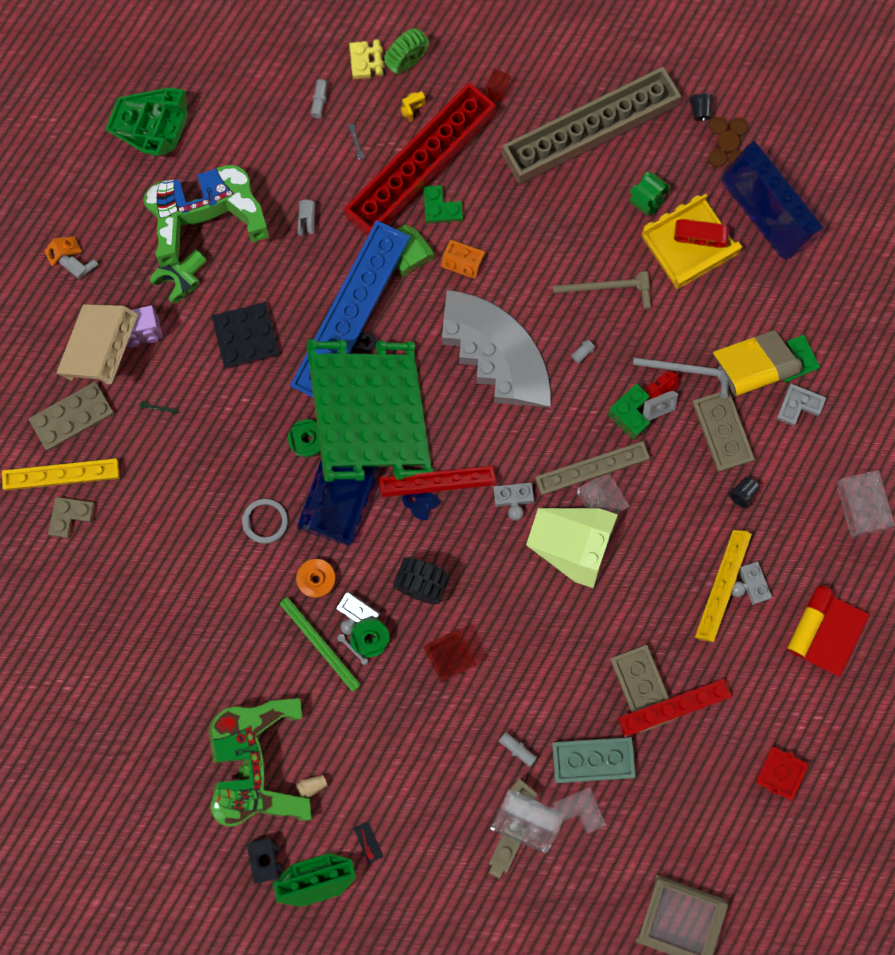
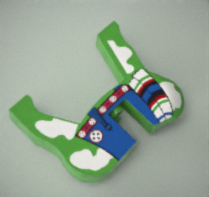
M226 165L198 174L204 198L188 203L185 201L179 180L159 181L147 190L143 199L145 207L158 218L157 236L159 244L155 254L160 267L178 263L181 225H194L209 221L211 218L230 211L248 225L247 229L251 243L269 238L260 204L253 197L249 177L242 168Z

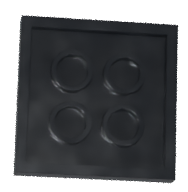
M266 302L211 315L225 370L280 356Z

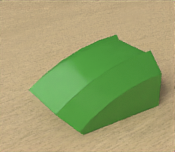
M407 225L397 229L410 236V240L396 265L402 277L407 276L410 272L427 262L429 263L434 260V253L414 227Z

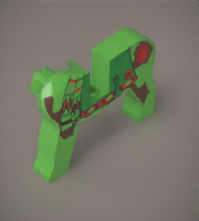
M300 699L269 701L254 708L231 707L223 710L212 719L209 726V738L213 763L243 761L242 766H239V775L244 780L218 782L214 785L215 790L210 808L214 819L220 824L236 826L256 813L272 816H291L300 821L311 820L309 799L263 790L264 765L261 748L256 737L280 718H287L291 721L302 719Z

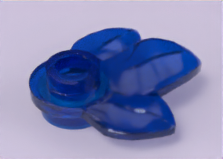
M429 492L402 496L403 505L409 508L412 515L419 520H428V510H433L440 505L439 499ZM414 497L415 501L413 503H410L408 501V498Z

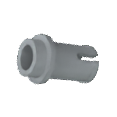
M589 340L583 341L582 345L571 355L573 360L580 364L589 353L594 352L595 346Z

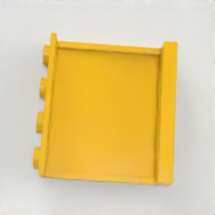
M707 194L701 197L697 195L687 205L681 204L671 214L666 213L657 222L648 223L644 226L641 235L677 290L737 256L742 249L739 241L734 243L730 235H728V243L725 248L680 243L674 240L675 223L678 219L721 224L706 201Z

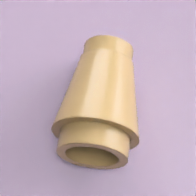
M323 775L300 780V783L296 784L300 797L307 799L327 786Z

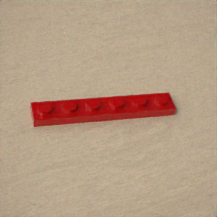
M493 466L418 473L405 477L403 480H396L395 476L379 478L381 497L496 485Z
M725 679L624 715L617 718L624 737L729 699L732 696Z

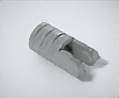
M299 201L298 235H304L306 223L308 233H314L316 205L314 201Z

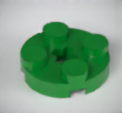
M303 419L296 422L289 431L288 443L291 450L297 456L311 458L321 453L317 423L311 419ZM305 434L313 437L309 443L302 441L305 438Z
M365 618L351 627L350 643L356 653L364 655V657H375L383 653L390 637L387 627L380 619ZM367 634L375 635L370 642L368 639L364 640V637Z

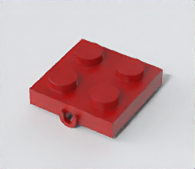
M772 746L755 783L770 790L769 792L776 796L778 794L793 801L809 764L795 758V755L790 752L785 753Z

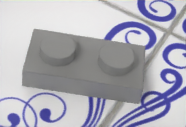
M670 391L645 401L643 416L649 421L674 411L678 394Z

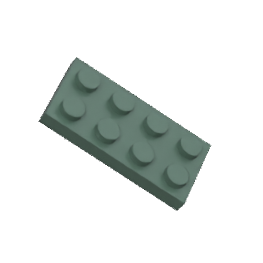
M632 737L552 743L555 783L635 778Z

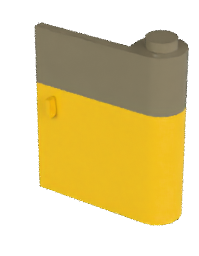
M775 330L713 352V356L728 377L731 392L735 397L800 373V369H802L800 360L794 357Z

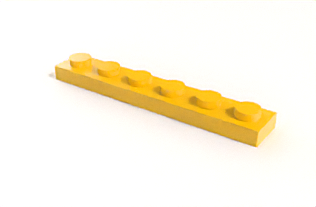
M118 459L2 471L4 491L120 479Z
M739 530L732 531L695 638L714 642L749 544L751 533Z

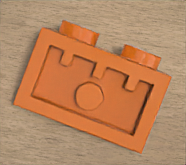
M450 240L443 253L441 267L475 279L485 251Z

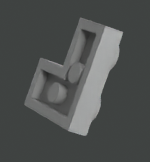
M790 384L776 419L794 426L801 410L819 416L826 397Z

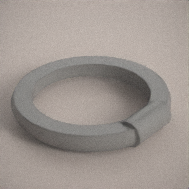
M271 499L254 501L246 508L241 517L243 531L250 539L262 544L272 543L280 539L288 526V516L284 507ZM262 505H270L276 508L282 516L280 530L270 537H260L251 531L249 516L255 508Z

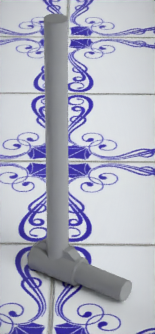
M634 358L633 365L717 376L721 382L720 397H728L729 381L721 366L716 369Z

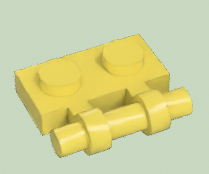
M374 40L372 48H368L367 41L349 43L353 79L371 78L370 71H376L377 76L383 75L384 61H382L381 57L383 49L380 46V40ZM369 56H374L375 61L369 63Z

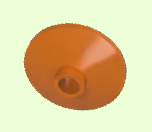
M311 559L303 563L298 569L296 582L303 594L318 598L325 596L332 590L335 584V573L331 565L326 561ZM315 576L320 577V581L317 583L313 582Z

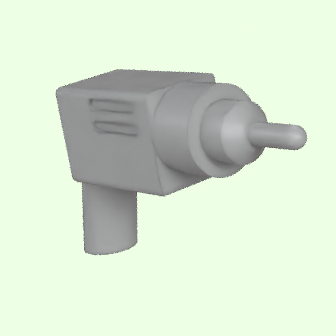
M61 256L59 259V263L79 280L89 271L99 266L95 260L84 266L73 256Z

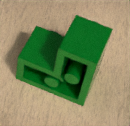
M637 383L611 406L607 413L633 441L650 424L639 412L650 396Z

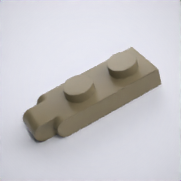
M508 822L489 862V865L492 866L489 874L500 879L503 872H508L527 830Z

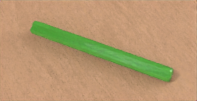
M289 598L283 599L280 605L350 690H357L360 687L359 682Z

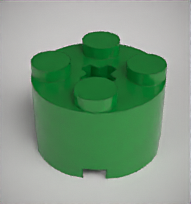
M647 171L643 175L642 181L631 188L630 194L632 196L629 202L645 215L649 216V213L653 215L664 203L663 197L665 194H669L671 186L655 174Z

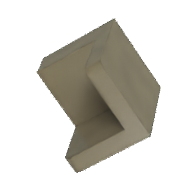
M520 779L506 794L523 810L538 795Z

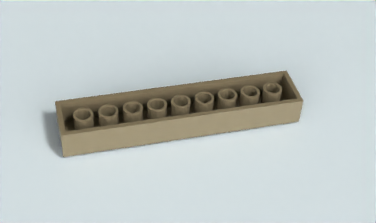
M661 67L502 145V156L518 184H522L678 107L681 95L665 68Z

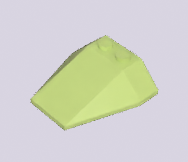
M538 508L526 545L574 582L594 588L618 514L600 508Z

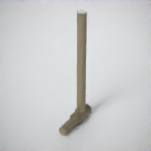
M645 271L638 273L636 279L553 286V293L637 286V289L642 292L643 309H651L649 274Z

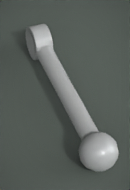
M339 634L337 637L338 641L343 642L361 660V664L367 665L368 659L356 653L345 636Z

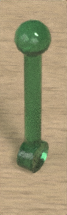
M141 401L139 404L142 409L151 408L170 412L172 415L178 414L177 408L159 407L147 404L145 401Z

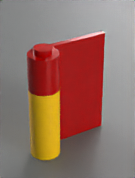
M821 585V587L815 588L786 650L840 677L869 614L834 598V594L831 593L832 589Z

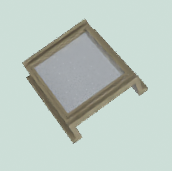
M656 875L653 894L640 935L637 934L635 942L669 955H713L728 904H725L726 900Z

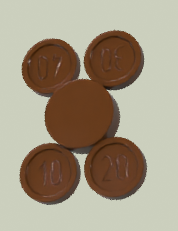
M720 116L712 118L709 123V129L713 134L719 135L717 139L718 149L712 150L708 156L710 165L722 167L727 160L726 154H730L729 164L733 168L739 169L744 167L747 163V155L745 152L737 150L740 143L738 136L744 135L748 130L747 121L740 117L735 118L730 123V131H726L728 123L725 118Z

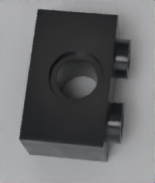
M273 838L247 843L254 884L279 879V874H282L281 862H277L276 854L279 853L277 842H273ZM265 854L271 859L270 864L266 867L260 862L261 857Z

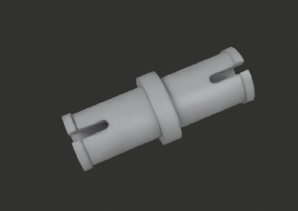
M321 79L316 81L315 94L312 95L313 105L310 116L314 118H322L323 105L326 103L325 94L328 82Z
M507 732L498 741L512 752L511 755L517 756L528 767L537 758L523 747L524 744L522 742H517Z

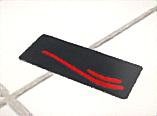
M365 822L354 827L368 863L383 858L369 823Z

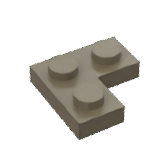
M55 497L48 535L69 539L72 520L91 523L95 504L93 502Z

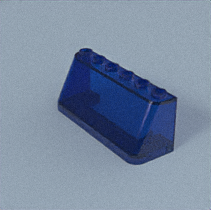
M756 141L747 145L723 173V185L782 259L788 260L793 258L816 241L824 227Z
M321 458L300 515L297 529L335 543L350 546L355 539L354 532L356 526L359 525L362 519V509L368 502V492L374 485V475L380 467H362L365 473L363 481L337 479L332 482H326ZM353 467L332 468L333 472L354 471Z

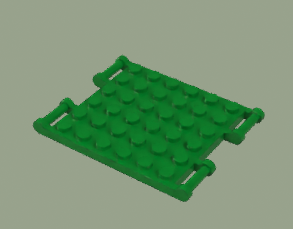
M308 339L307 353L325 481L332 482L337 479L363 481L365 473L362 467L393 466L396 480H403L405 477L418 473L434 472L430 463L414 355V342L389 343L379 340L376 343L377 354H346L347 343L345 340L316 341L315 339ZM316 349H337L338 354H318ZM385 350H405L406 355H386ZM402 466H422L423 470H404ZM353 467L354 471L333 472L332 468Z

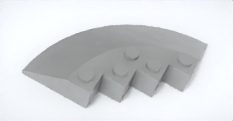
M447 290L442 345L460 346L459 364L478 365L477 383L495 385L494 403L550 407V385L545 363L537 346L525 329L513 317L494 304L473 295Z

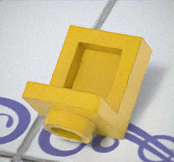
M422 91L412 93L407 98L402 99L403 107H401V112L404 118H408L409 122L413 121L412 111L425 106V96Z

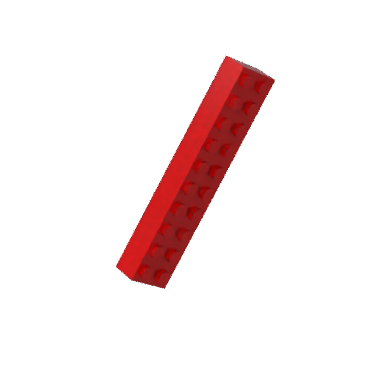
M468 82L344 208L345 218L367 237L376 220L388 225L423 189V186H426L495 115L496 104Z

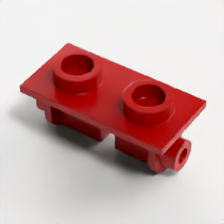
M666 371L656 379L660 385L657 386L652 382L643 390L650 396L649 400L674 391L680 385L678 374Z

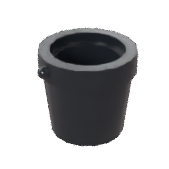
M696 94L689 98L695 121H706L712 118V94Z
M744 477L731 489L728 495L736 505L748 509L760 487L753 479Z

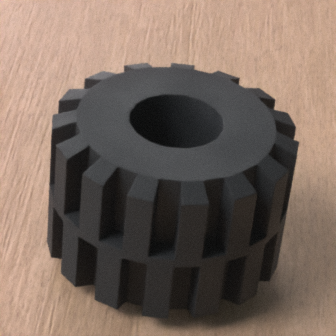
M404 557L392 586L413 599L438 605L441 602L450 575L429 562L417 558Z

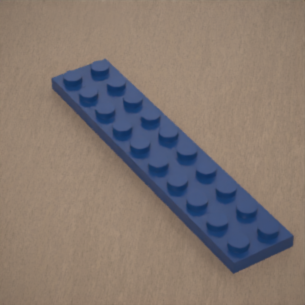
M376 220L314 338L316 341L345 340L347 343L346 354L351 353L407 246L410 236ZM316 349L318 354H338L337 349ZM307 353L290 387L313 398Z

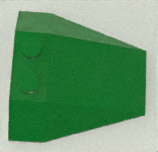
M164 88L118 97L105 130L144 154L162 156L176 148L188 118L186 92L183 89Z

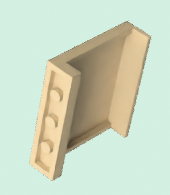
M83 305L56 373L70 381H73L74 377L98 379L106 384H112L138 314L125 306Z

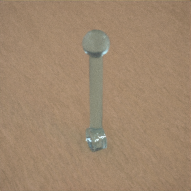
M351 123L348 129L351 130L355 142L357 158L363 159L364 153L360 150L354 130L355 125Z

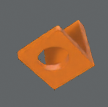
M75 237L55 238L45 250L51 266H55L61 256L75 255L82 252ZM52 249H53L54 252H55V258H54V259H53L52 256H51V250H52Z

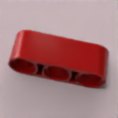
M688 219L676 220L675 241L715 248L727 247L728 226Z

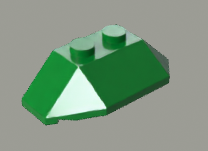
M332 853L290 865L280 878L273 883L277 903L304 907L341 895L356 879L352 859Z

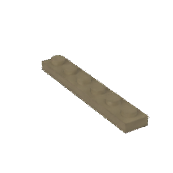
M642 441L536 476L535 481L541 496L648 461L650 458Z

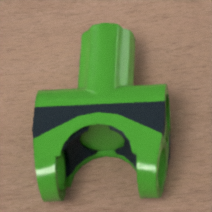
M194 250L181 263L178 261V263L164 267L159 266L152 274L150 282L154 286L164 281L175 282L176 285L173 293L169 296V301L172 304H176L198 287L200 281L193 274L207 261L197 250Z

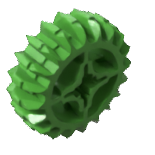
M415 28L403 33L393 41V44L389 46V50L386 51L384 62L387 64V67L395 74H401L403 71L406 72L424 56L429 47L427 36Z

